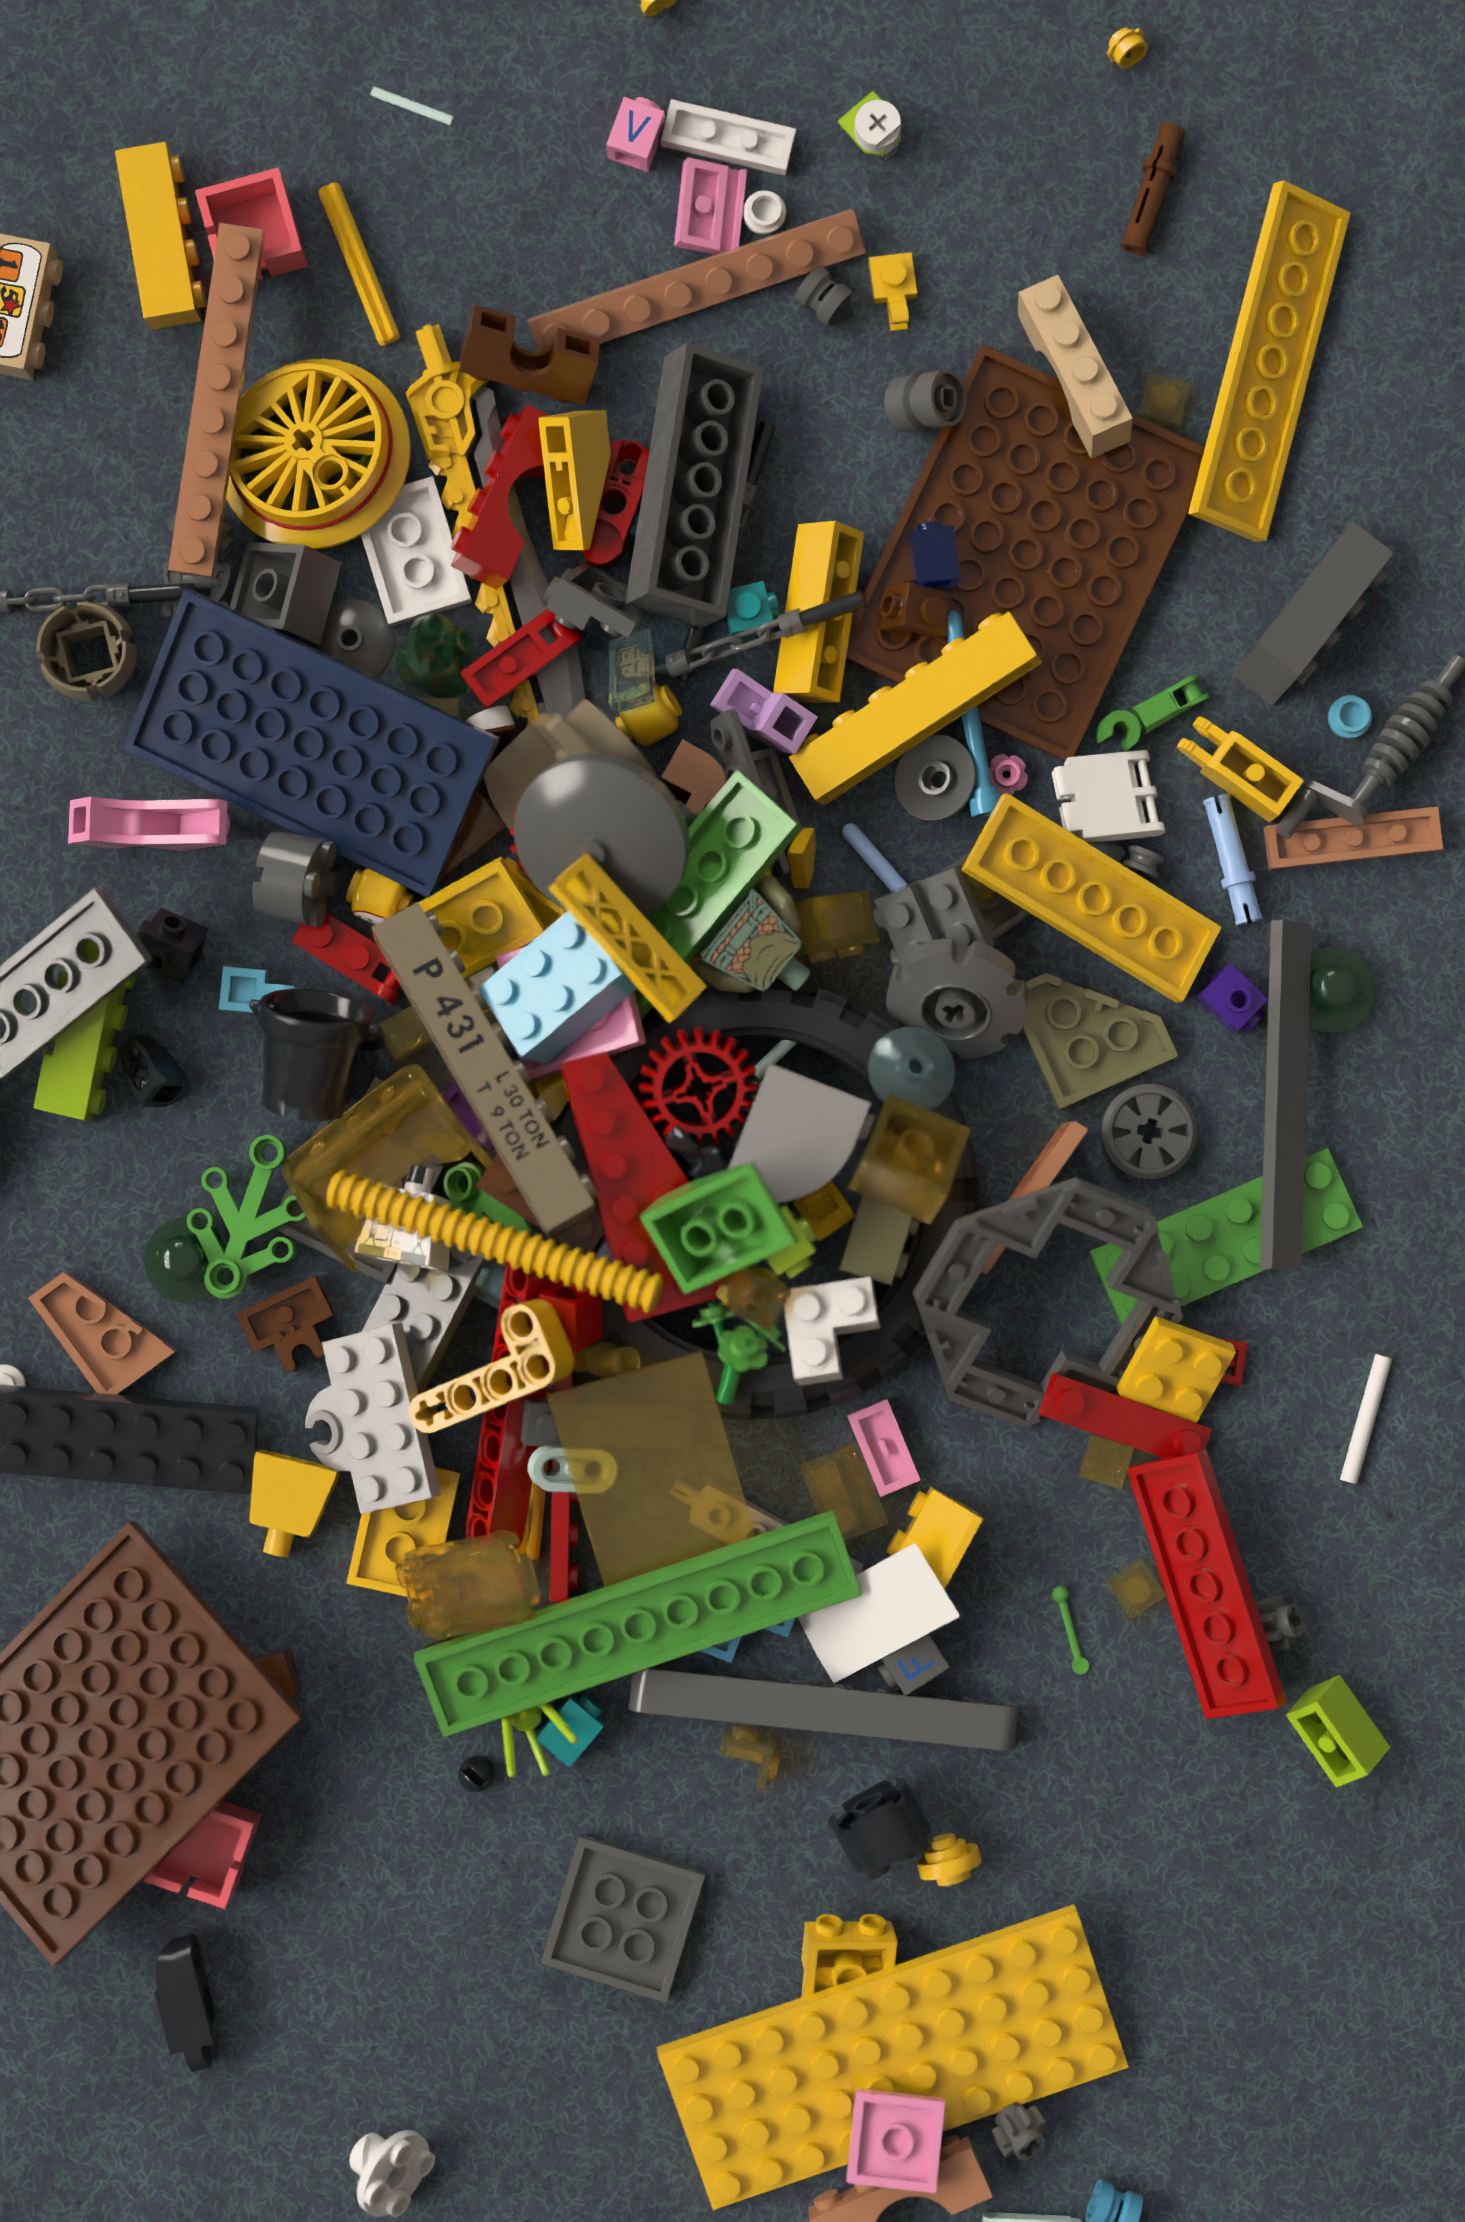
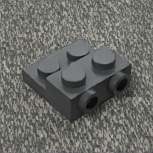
M584 561L574 569L567 568L561 578L556 576L549 584L543 597L544 600L548 601L546 609L555 613L556 620L571 629L579 628L584 630L594 621L598 620L600 621V626L606 632L617 637L625 636L629 638L649 622L654 613L625 605L628 586L588 561Z
M961 864L890 891L874 900L877 906L873 913L874 921L880 931L888 932L894 946L890 952L894 967L896 965L905 966L908 951L933 940L953 938L955 943L962 947L972 945L973 941L981 942L988 946L994 945L965 873L961 871Z

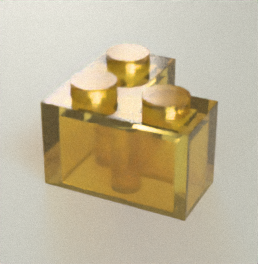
M869 891L810 897L794 903L802 924L798 934L802 945L793 957L803 965L804 960L808 958L810 963L836 958L835 953H838L839 960L865 954L864 946L880 942Z

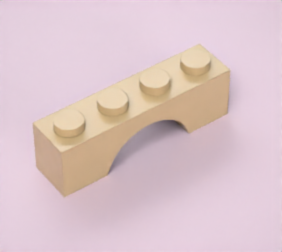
M1059 275L1019 291L1018 316L1035 351H1041L1055 370L1070 408L1073 425L1090 458L1092 459L1130 442L1133 417Z

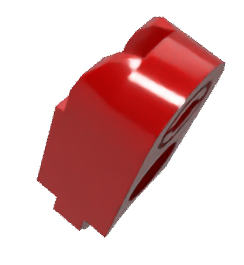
M615 440V442L610 443L611 456L590 549L583 550L585 559L596 567L604 568L611 566L618 558L621 559L631 536L629 531L634 523L633 519L640 512L649 450L636 441ZM629 461L636 465V470L633 474L625 475L620 471L621 465ZM611 498H620L626 503L624 510L615 515L605 512L603 505Z

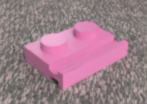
M689 157L683 162L674 247L712 255L739 247L747 170L729 169V166Z

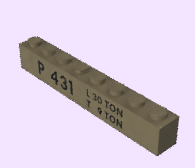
M419 902L372 926L375 942L547 1239L592 1215L595 1211L593 1199L598 1197L593 1184L585 1173L578 1176L570 1161L576 1159L566 1138L562 1135L556 1139L548 1123L553 1121L548 1107L541 1097L534 1101L526 1086L531 1084V1080L520 1060L512 1063L504 1048L509 1046V1042L497 1022L490 1025L482 1011L488 1008L476 985L468 988L461 973L465 972L466 969L456 950L452 948L447 951L439 937L444 935V931L432 911L425 914Z

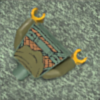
M770 868L755 886L750 889L744 899L688 964L699 978L719 991L748 993L757 988L764 992L776 977L796 991L810 974L811 970L793 957L802 945V941L798 936L802 924L793 898L774 876H771Z

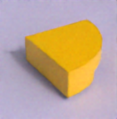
M802 828L793 839L787 852L794 888L808 889L810 886L816 851L814 828Z

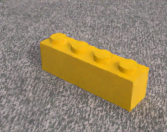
M166 142L115 150L143 318L151 330L201 321L199 308L206 307V297L201 280L194 281L192 266L199 265V257L194 239L187 240L185 225L192 223V217L187 197L180 198L178 183L185 182L180 156H173Z
M837 521L798 524L785 613L798 608L803 611L856 592L865 532ZM853 612L810 626L806 632L789 638L781 637L773 693H784L800 703L840 702Z

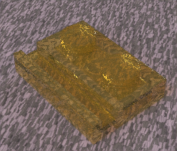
M858 1442L799 1464L818 1515L833 1510L844 1541L889 1524Z

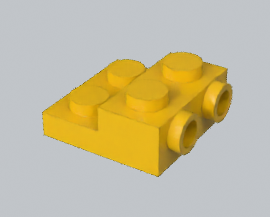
M823 1914L817 1917L816 1922H805L801 1957L804 1968L801 1997H808L827 1988L837 1987L839 1984L860 1977H866L868 1974L883 1969L887 1970L895 1967L897 1939L892 1922L885 1921L883 1917L876 1914H865L860 1917L859 1921H842L838 1916Z

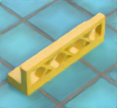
M587 853L564 870L548 888L669 1023L676 1019L707 987Z

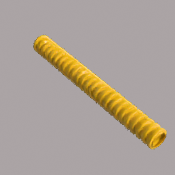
M342 1169L334 1175L328 1188L326 1199L330 1208L335 1209L340 1206L341 1211L345 1213L353 1210L354 1215L361 1218L365 1214L369 1221L374 1222L376 1219H379L380 1224L384 1226L392 1223L393 1228L396 1230H401L404 1227L408 1234L413 1235L415 1232H419L420 1238L426 1239L428 1236H431L432 1241L435 1243H440L443 1240L447 1247L452 1248L454 1245H458V1250L462 1252L470 1249L471 1254L474 1256H479L482 1253L486 1260L491 1261L493 1258H497L499 1264L505 1265L509 1262L511 1263V1268L516 1270L522 1266L524 1267V1272L531 1274L534 1270L537 1271L538 1277L544 1278L546 1275H549L550 1280L557 1283L561 1279L565 1286L570 1287L572 1284H576L577 1289L580 1291L588 1288L592 1295L597 1296L600 1292L603 1293L604 1299L610 1300L612 1297L617 1298V1303L623 1305L625 1301L630 1302V1307L634 1309L642 1306L643 1311L646 1313H650L655 1309L661 1294L663 1280L660 1274L656 1273L651 1277L648 1270L642 1269L639 1273L635 1271V1266L629 1265L627 1268H624L620 1261L616 1260L612 1264L609 1263L608 1257L602 1256L600 1259H597L596 1254L593 1252L585 1255L581 1248L576 1247L574 1250H570L568 1244L562 1243L561 1246L556 1245V1240L551 1238L545 1242L542 1235L536 1234L533 1238L530 1237L529 1231L523 1230L521 1233H518L517 1228L514 1226H509L506 1229L502 1222L497 1221L495 1224H491V1219L487 1217L479 1220L477 1214L471 1212L467 1216L465 1211L460 1208L452 1211V1207L448 1204L439 1207L438 1201L431 1200L427 1203L426 1198L419 1195L415 1199L411 1192L405 1191L403 1194H400V1190L396 1187L388 1190L387 1185L380 1182L374 1185V1181L369 1178L361 1181V1176L353 1174L349 1177L348 1172Z

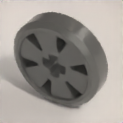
M1141 1084L1124 1090L1109 1103L1102 1116L1100 1139L1107 1158L1121 1172L1138 1179H1158L1176 1172L1188 1161L1196 1145L1197 1123L1190 1105L1177 1092L1162 1085ZM1148 1119L1156 1122L1154 1128L1160 1129L1159 1138H1151L1149 1144L1142 1142L1144 1135L1137 1134L1138 1126L1146 1125Z

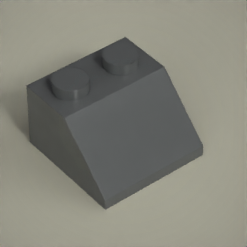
M247 542L230 608L304 644L320 645L333 593L337 585L341 562L306 545Z

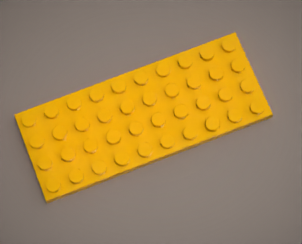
M1074 1904L903 1962L887 1970L883 1969L868 1974L866 1977H860L839 1984L837 1987L827 1988L813 1995L801 1997L657 2047L660 2064L713 2210L847 2165L856 2088L944 2098L943 2132L998 2113L1009 2104L1015 2102L1024 2104L1129 2068Z

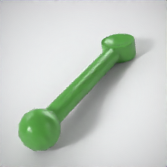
M1057 1586L1052 1591V1597L1059 1603L1074 1657L1072 1669L1076 1674L1082 1675L1089 1670V1663L1087 1659L1082 1657L1067 1603L1069 1591L1064 1586Z

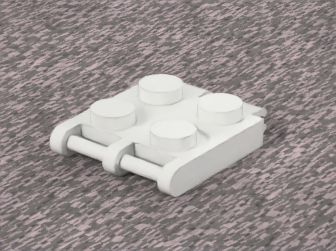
M1138 750L1068 757L1064 766L1055 767L1051 773L1057 800H1071V802L1063 803L1059 807L1063 828L1075 836H1079L1086 843L1154 837L1164 834V823L1158 820L1154 798L1158 796L1155 786H1151L1146 765L1150 761L1148 751ZM1134 765H1138L1142 787H1138ZM1142 801L1146 802L1150 823H1146Z

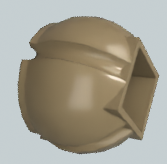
M84 601L77 602L75 609H71L68 606L60 607L46 619L38 634L36 654L39 659L44 661L40 664L42 675L54 689L73 700L92 702L96 701L99 694H103L106 698L113 696L130 680L136 667L138 649L135 644L130 642L134 636L132 628L120 614L101 603ZM105 635L113 667L77 676L69 644Z

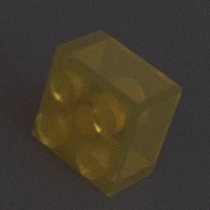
M888 1093L872 1123L848 1189L930 1224L948 1194L971 1129Z

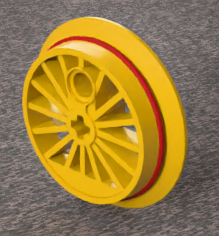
M310 359L291 363L272 371L257 381L241 398L226 496L230 507L249 529L265 540L275 544L306 545L316 550L337 546L358 537L373 527L387 513L404 485L410 463L411 442L403 410L391 391L378 378L366 370L347 362L331 359ZM322 381L332 382L331 387L319 406ZM307 387L305 411L303 412L299 393ZM347 388L356 393L335 410ZM289 402L295 423L282 409ZM368 404L371 415L346 423ZM276 414L288 429L268 419ZM257 428H260L274 436H261L250 434H252ZM375 430V441L346 440ZM312 444L313 448L306 451L307 446ZM241 448L266 450L241 459ZM340 454L372 455L366 468ZM267 467L251 482L246 483L244 474ZM340 472L343 473L339 482L334 485H327L332 475ZM310 479L313 483L319 508L305 511ZM278 480L266 503L257 498V496ZM295 483L292 511L280 509Z

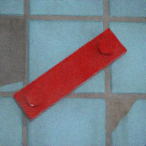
M1053 1372L1038 1412L1039 1415L1162 1458L1205 1449L1212 1431L1211 1428Z

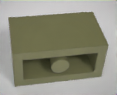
M864 1184L855 1213L856 1217L853 1219L838 1269L864 1277H871L873 1280L890 1285L894 1277L901 1279L909 1257V1253L902 1251L906 1235L915 1236L922 1214L921 1210L915 1209L917 1199Z

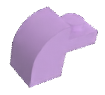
M739 669L731 670L710 704L711 707L720 713L735 708L744 732L767 746L774 747L775 750L790 754L797 752L818 718L784 693L770 692Z

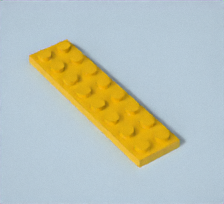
M1284 180L1273 183L1188 512L1189 515L1254 542L1267 540L1351 213Z

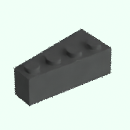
M1352 521L1304 581V584L1282 609L1281 614L1272 622L1253 646L1254 648L1231 675L1271 706L1295 680L1303 684L1319 665L1313 657L1320 649L1327 653L1343 632L1337 626L1343 618L1350 623L1365 605L1366 601L1360 596L1366 588L1374 592L1390 571L1383 566L1394 552Z

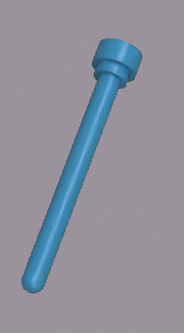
M950 611L948 616V644L960 637L965 639L962 619L957 611ZM978 706L962 715L967 748L976 766L975 789L972 799L969 800L971 817L982 818L992 814L1003 794L998 793L997 786H992Z

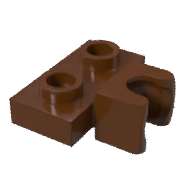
M314 1276L236 1313L254 1353L274 1344L284 1369L289 1373L296 1370L299 1366V1362L294 1354L295 1348L299 1344L309 1346L314 1356L318 1358L325 1356L322 1346L324 1339L316 1324L334 1316L335 1313L318 1277Z

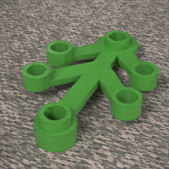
M272 1135L259 1136L250 1146V1159L254 1163L255 1169L240 1211L230 1192L231 1178L225 1169L211 1167L202 1175V1186L206 1191L211 1192L230 1233V1239L225 1252L213 1231L216 1226V1217L213 1212L208 1209L197 1208L192 1210L187 1217V1226L190 1231L197 1235L209 1261L204 1271L205 1286L212 1295L218 1298H234L245 1289L249 1275L276 1262L288 1263L292 1261L296 1255L297 1248L294 1241L287 1237H276L270 1241L268 1248L246 1258H243L249 1241L290 1221L302 1222L311 1213L310 1202L305 1197L293 1195L288 1197L283 1205L257 1217L273 1171L282 1167L288 1156L286 1144L280 1138ZM274 1145L277 1148L278 1155L275 1160L269 1162L265 1159L264 1152L268 1146ZM218 1172L222 1175L223 1181L220 1187L214 1189L210 1185V1177L213 1173ZM299 1200L303 1204V1212L300 1216L294 1217L290 1212V1206L294 1201ZM203 1213L208 1218V1224L204 1229L199 1230L195 1225V1219L199 1214ZM280 1242H285L289 1247V1252L284 1258H279L275 1252V1248ZM225 1269H230L234 1274V1279L229 1285H224L220 1278L221 1273Z

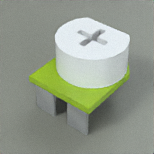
M874 91L869 93L837 121L841 129H844L865 154L884 156L886 154L885 160L887 161L898 151V143L901 141V118L899 112L892 104L881 100Z

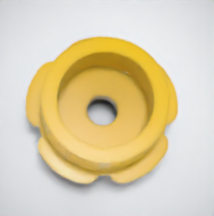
M1126 27L1117 31L1109 41L1110 47L1107 56L1111 62L1116 61L1120 68L1127 69L1140 61L1148 50V44L1143 39V30L1140 28L1133 30ZM1131 51L1130 57L1125 58L1126 54Z

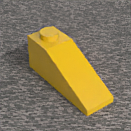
M606 410L573 411L540 417L538 420L553 550L590 549L611 456Z

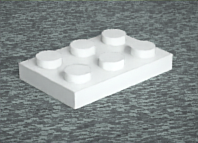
M433 476L403 485L399 496L387 513L373 527L361 534L390 627L472 602L463 572L450 566L456 552L451 550L453 538Z

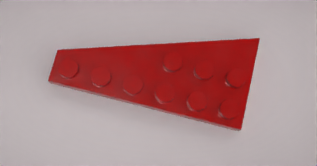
M606 1052L560 1063L589 1179L598 1195L595 1198L611 1263L613 1264L617 1260L622 1262V1267L627 1268L629 1265L635 1266V1271L639 1273L642 1269L648 1270L651 1277L656 1273L662 1275L663 1287L655 1309L650 1313H646L643 1311L642 1306L634 1309L630 1307V1302L625 1301L622 1306L626 1322L631 1323L755 1288V1284L743 1267L689 1293H683L640 1216L659 1197L688 1184L689 1181Z

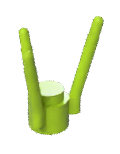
M549 1702L501 1718L505 1761L509 1777L516 1775L512 1725L519 1731L526 1732L536 1761L544 1776L550 1774V1768L542 1746L536 1740L537 1733L535 1731V1727L541 1722L542 1710L570 1743H577V1736Z

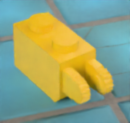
M1198 717L1193 723L1194 728L1200 735L1217 745L1218 748L1211 756L1195 742L1182 738L1177 745L1178 750L1202 767L1201 774L1270 823L1279 816L1304 780L1241 734L1234 731L1227 734L1207 719Z

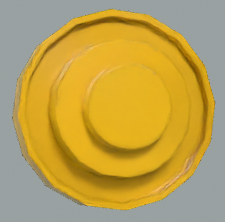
M946 1833L930 1839L931 1846L924 1852L925 1856L916 1861L921 1880H936L938 1886L953 1885L967 1880L971 1877L970 1870L982 1863L977 1844H966L965 1839H956L955 1833Z

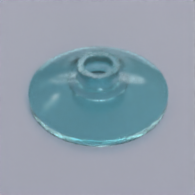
M903 1027L887 1033L876 1043L868 1061V1077L875 1094L885 1105L901 1113L920 1114L936 1108L949 1095L954 1083L955 1067L949 1049L940 1038L921 1028ZM910 1060H916L921 1064L922 1072L920 1074L911 1072L909 1069Z

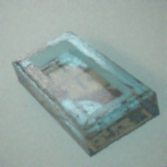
M649 629L636 632L629 638L623 636L609 641V705L615 714L655 702L654 637Z

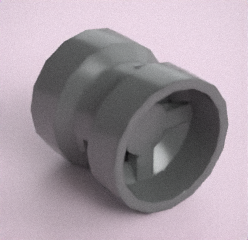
M818 265L802 282L795 293L794 300L803 308L810 307L817 314V319L828 327L836 320L833 316L834 312L838 307L844 310L852 299L854 292L845 284H836L831 280L830 272L821 265Z

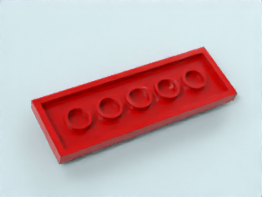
M1202 1449L1147 1461L1126 1468L1205 1718L1211 1719L1282 1707L1287 1703L1207 1450Z

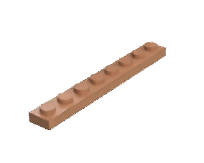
M848 209L529 318L527 321L537 351H542L552 344L558 328L598 338L599 344L809 273L818 265L826 267L866 252L855 212L852 209Z
M219 223L168 567L171 573L210 579L215 577L265 240L263 229Z

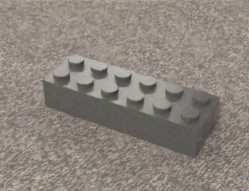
M688 342L664 357L625 605L698 627L707 626L726 616L764 368Z

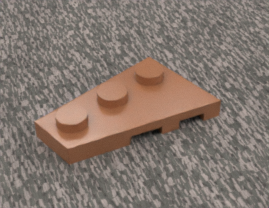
M68 1272L61 1273L28 1297L96 1393L119 1395L178 1351Z

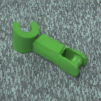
M1197 673L1134 706L1130 712L1117 710L1110 713L1099 722L1095 729L1097 745L1112 736L1113 727L1118 726L1124 733L1120 745L1124 752H1126L1137 743L1140 732L1147 734L1209 698L1208 693L1203 694L1195 681L1199 678ZM1178 689L1182 691L1188 702L1182 707L1179 706L1173 695V692Z

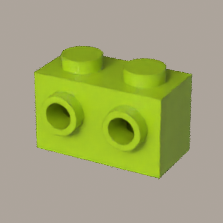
M784 1206L781 1208V1211L798 1241L785 1249L765 1257V1259L777 1276L785 1272L789 1278H792L812 1264L808 1256L815 1252L811 1243L817 1237L803 1216L795 1220L788 1208Z
M1340 1675L1312 1686L1286 1714L1335 1787L1368 1776L1390 1749L1387 1741Z

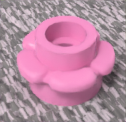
M1000 754L990 761L992 786H997L998 793L1013 795L1014 791H1020L1024 788L1028 775L1024 771L1026 765L1023 760L1016 755L1008 757L1006 754ZM1009 771L1011 774L1010 778H1004L1003 772Z

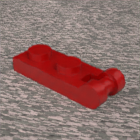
M546 609L463 670L460 676L484 708L489 709L562 654L577 646L583 640L578 630L564 626L556 620L555 613ZM548 628L557 638L550 645H547L540 635L541 632Z
M326 913L324 923L320 928L301 925L291 942L390 1004L395 1005L400 997V994L397 992L401 985L392 969L383 983L373 978L381 963L390 967L378 945Z

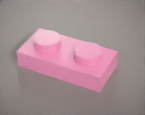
M887 1398L847 1414L880 1497L920 1481Z

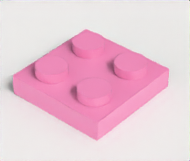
M856 2088L846 2177L847 2183L936 2193L945 2108L944 2098Z

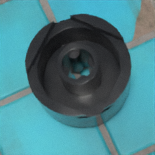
M895 1778L898 1786L889 1787L885 1780L871 1786L842 1804L846 1812L839 1819H837L835 1813L829 1818L828 1824L853 1869L858 1873H865L868 1880H874L883 1876L891 1869L890 1864L904 1856L907 1858L917 1857L930 1846L927 1836L931 1831V1826L903 1778Z

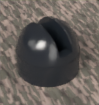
M471 1756L465 1762L463 1761L459 1768V1781L466 1790L481 1792L488 1788L493 1780V1766L489 1760L482 1756ZM469 1766L485 1780L482 1785L465 1771Z

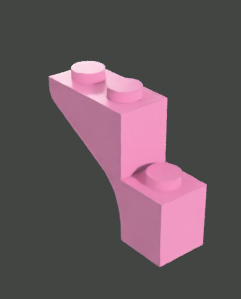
M99 797L70 800L68 844L112 849L142 846L176 851L226 845V836L230 829V819L227 814L228 801L217 799L134 801Z

